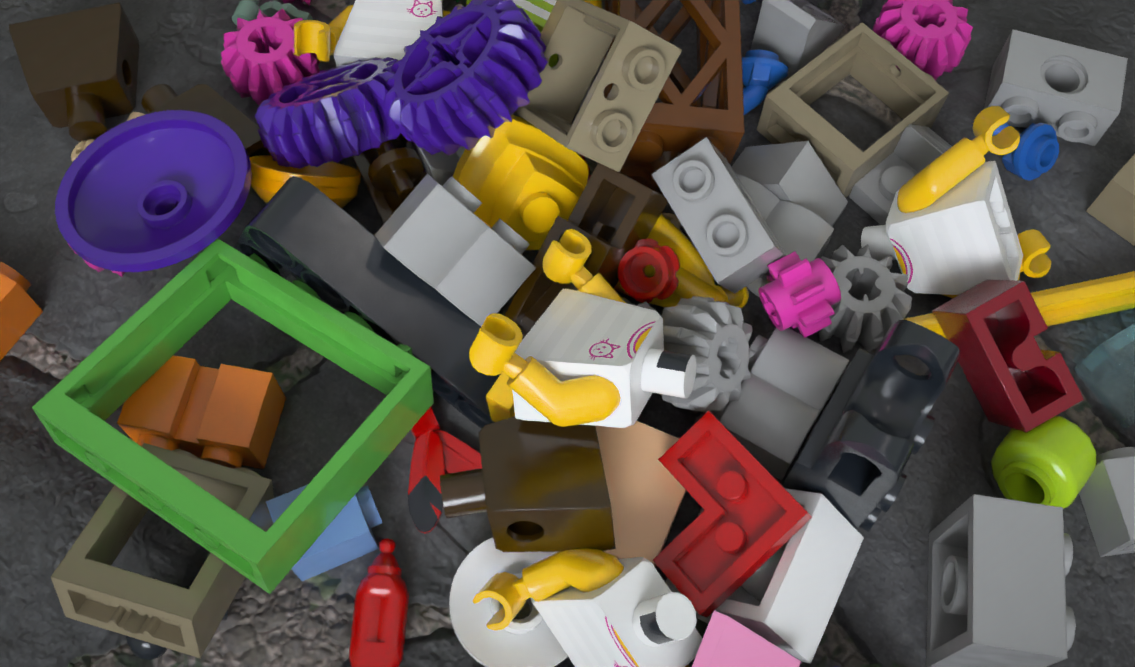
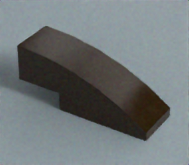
M600 163L597 164L569 219L557 216L532 263L536 269L519 287L505 314L506 317L514 321L520 328L523 335L522 340L563 288L578 290L572 282L569 284L554 282L544 273L543 258L553 240L559 242L564 232L568 229L577 230L582 233L591 244V254L586 260L584 267L593 276L600 273L614 289L619 281L618 266L620 260L625 253L635 248L638 240L647 239L668 203L665 196L621 172H617Z

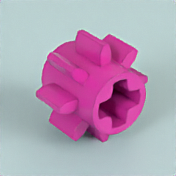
M796 251L767 265L770 274L766 278L769 283L761 286L758 292L766 313L778 330L784 331L789 327H792V329L798 327L803 338H806L832 324L829 316L834 314V310L831 306L841 301V292L833 273L823 260L816 258L809 262L806 258L801 261Z

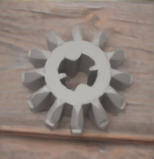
M868 244L859 249L856 256L844 245H841L839 249L833 252L831 259L823 256L820 258L829 267L838 283L841 301L831 306L834 310V314L829 316L832 324L819 331V339L821 342L835 335L841 338L840 343L843 353L851 350L856 341L870 352L872 349L878 348L891 325L899 320H903L910 311L912 297L904 293L908 286L909 274L891 273L889 270L893 265L892 255L877 261L871 258Z
M693 296L691 299L681 298L677 306L664 308L662 313L664 350L695 355L697 366L693 390L688 398L662 394V400L673 403L675 407L706 413L708 411H723L728 401H738L741 396L742 380L751 379L748 363L749 358L756 352L749 348L748 341L752 334V325L743 322L741 308L731 306L727 302L714 301V298Z

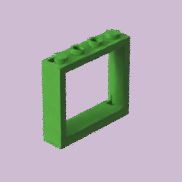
M217 238L41 398L32 409L57 445L271 594L431 407L434 400L430 366L412 355V347L404 344L397 346L374 333L370 325L357 314L352 312L342 314L321 301L317 293L305 283L294 280L292 283L271 271L268 265L255 253L248 257ZM231 299L387 395L266 532L105 422L112 413Z

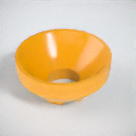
M271 155L249 158L252 172L251 186L266 204L285 182L293 176L311 183L340 208L347 205L358 193L361 173L358 169L344 164L327 162L319 167L308 165L299 169L279 166L277 161H273Z

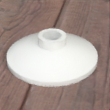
M492 537L475 547L462 561L451 586L449 598L450 618L459 642L477 662L485 667H555L568 657L533 604L535 600L532 597L526 600L530 605V615L524 619H513L502 630H491L486 626L493 615L503 608V605L498 600L488 597L478 603H473L475 595L495 574L507 572L521 578L522 570L525 567L559 551L502 552L496 549Z

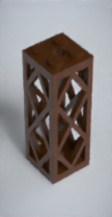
M603 0L604 10L634 22L671 44L692 18L696 23L697 75L691 81L678 61H676L659 94V98L663 103L654 104L620 170L621 173L659 194L663 193L651 174L706 137L730 164L745 133L739 0H680L683 7L660 35L653 25L674 0H652L644 11L641 10L635 0ZM613 38V40H612V42H611V44H610V46H609V48H608V50H607V52H606V54H605V56H604L603 62H604V60H605V58H606V56H607V54H608V52H609V50H610V48H611V46H612V44H613L615 38ZM613 83L608 84V85L605 87V89H604V97H605V98L608 97V95H609V93H610V91H611V89H612V87H613Z

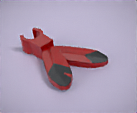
M432 405L410 430L416 441L411 459L408 506L415 527L424 534L430 533L436 527L443 513L440 475L445 474V472L448 474L482 468L481 454L453 435L440 430L432 410Z

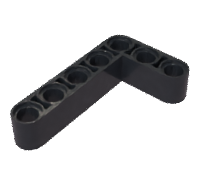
M290 177L245 227L234 248L248 257L255 253L268 265L271 271L284 279L291 274L297 280L312 288L324 302L342 314L345 312L357 314L370 325L374 333L396 346L404 344L412 347V355L430 366L433 391L478 427L483 428L485 425L494 423L491 420L486 395L501 374L496 376L482 374L472 367L469 359V349L481 326L383 248L374 235L319 189L302 178Z

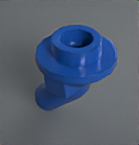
M749 50L745 53V57H742V79L745 86L743 88L744 115L757 107L766 98L768 90L788 77V66L779 62V56L774 52Z
M1006 122L995 129L992 136L997 135L1002 129L1010 125ZM1032 123L1020 134L1018 147L1013 152L1002 157L1006 170L1021 179L1030 181L1051 169L1059 154V143L1055 129L1048 124Z

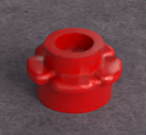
M655 239L638 240L635 248L625 253L620 260L618 266L619 282L629 296L636 301L649 303L654 298L659 300L667 299L675 292L679 284V280L676 277V272L680 269L679 258L671 247L667 245L660 246ZM647 265L654 267L655 274L653 277H648L645 274Z

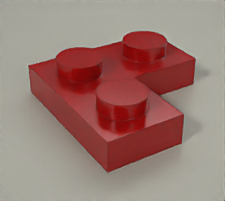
M710 411L701 417L658 459L704 511L653 559L654 563L679 592L692 602L698 614L706 618L812 518Z

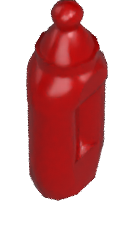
M390 538L380 541L379 549L381 553L374 559L371 566H368L367 575L361 580L355 593L348 655L351 667H399L403 659L409 593L407 585L401 577L402 569L392 554L396 543Z

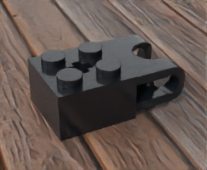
M904 319L891 325L873 355L859 348L828 399L782 486L785 489L823 494L855 529L860 527L868 532L881 511L886 513L894 503L906 480L907 475L902 472L911 454L915 455L919 451L933 427L936 418L928 413L944 390L959 360V347L941 335ZM909 355L917 357L929 369L925 375L912 373L900 366L895 356Z

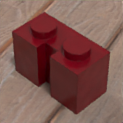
M987 279L932 310L946 339L959 347L960 357L958 362L989 422L1027 433L1084 400L1061 353L1040 349L1034 336L1047 330L1048 327L1025 281Z

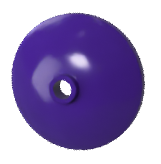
M168 110L133 118L99 136L72 162L60 183L56 196L55 215L58 228L63 238L81 258L103 269L118 272H142L179 263L212 244L239 215L251 186L252 172L250 159L237 134L227 124L213 116L195 111Z

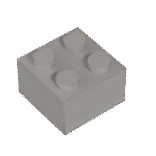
M973 494L929 533L926 667H1047L1068 658L1067 651L1072 647L1075 638L1076 622L1072 608L1066 606L1065 576L1069 573L1072 565L1073 543L1070 535L1064 533L1063 507Z

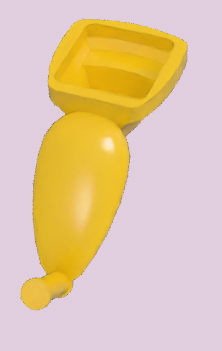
M511 115L512 122H504L497 127L493 138L485 135L478 139L474 148L470 150L465 148L457 163L453 178L482 202L474 212L477 217L491 227L500 218L530 244L526 250H540L557 216L569 219L587 185L589 168L578 153L564 147L525 119ZM661 213L647 239H655L658 245H667L675 251L680 262V269L676 272L679 284L670 297L664 300L654 298L649 304L664 308L675 307L681 298L691 299L693 296L714 298V301L727 302L731 306L743 308L749 298L747 287L733 293L723 286L715 285L711 272L695 246L679 228ZM647 265L645 268V274L648 277H653L655 274V269L652 265ZM618 281L614 290L629 296Z

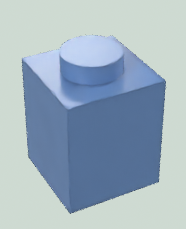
M307 485L266 501L273 523ZM368 485L360 488L294 565L292 570L301 581L379 549L371 528L382 524L383 521Z

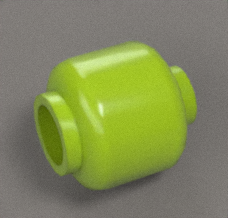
M1056 415L1027 433L1012 428L999 444L992 457V474L1002 494L1007 499L1063 507L1064 509L1073 503L1095 470L1096 450L1089 436L1078 425Z

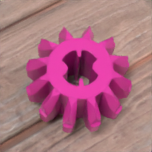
M888 0L883 5L872 31L889 41L904 57L936 80L943 72L951 73L954 67L959 65L971 40L973 27L967 23L968 9L953 6V0Z
M283 8L272 17H267L259 9L257 19L247 21L237 18V31L223 34L225 50L221 52V64L226 76L230 77L234 90L239 93L241 98L251 96L253 101L260 105L272 93L283 90L284 86L294 84L303 77H310L320 72L318 65L321 62L317 59L315 53H306L301 56L294 55V24L302 21L303 18L291 19Z

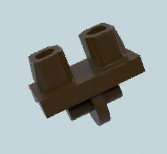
M401 133L397 139L387 140L379 148H371L361 152L359 156H352L383 225L427 175L411 141H408Z

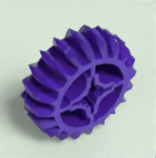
M472 0L467 7L461 4L455 5L450 14L445 17L437 16L435 24L427 30H420V37L412 45L405 46L404 57L393 64L391 70L394 75L385 84L388 93L383 104L389 111L388 115L396 123V129L408 141L412 140L419 148H424L429 154L433 155L442 151L449 156L456 153L461 146L470 150L475 147L478 139L486 135L489 138H493L497 127L504 122H512L511 115L518 107L526 106L530 103L527 94L542 83L539 73L544 70L548 63L544 56L547 46L541 39V32L522 8H518L512 0Z
M375 57L368 61L358 60L347 65L340 64L326 71L321 70L310 77H303L294 84L284 86L283 90L272 93L267 100H264L259 105L255 118L260 128L257 131L264 148H268L273 161H277L279 166L299 169L308 165L319 167L327 162L335 161L338 163L343 158L353 155L359 156L361 152L371 148H379L387 140L397 139L400 132L395 127L396 123L388 115L389 111L383 104V101L388 93L385 84L394 75L391 69L398 60L390 57L384 59Z

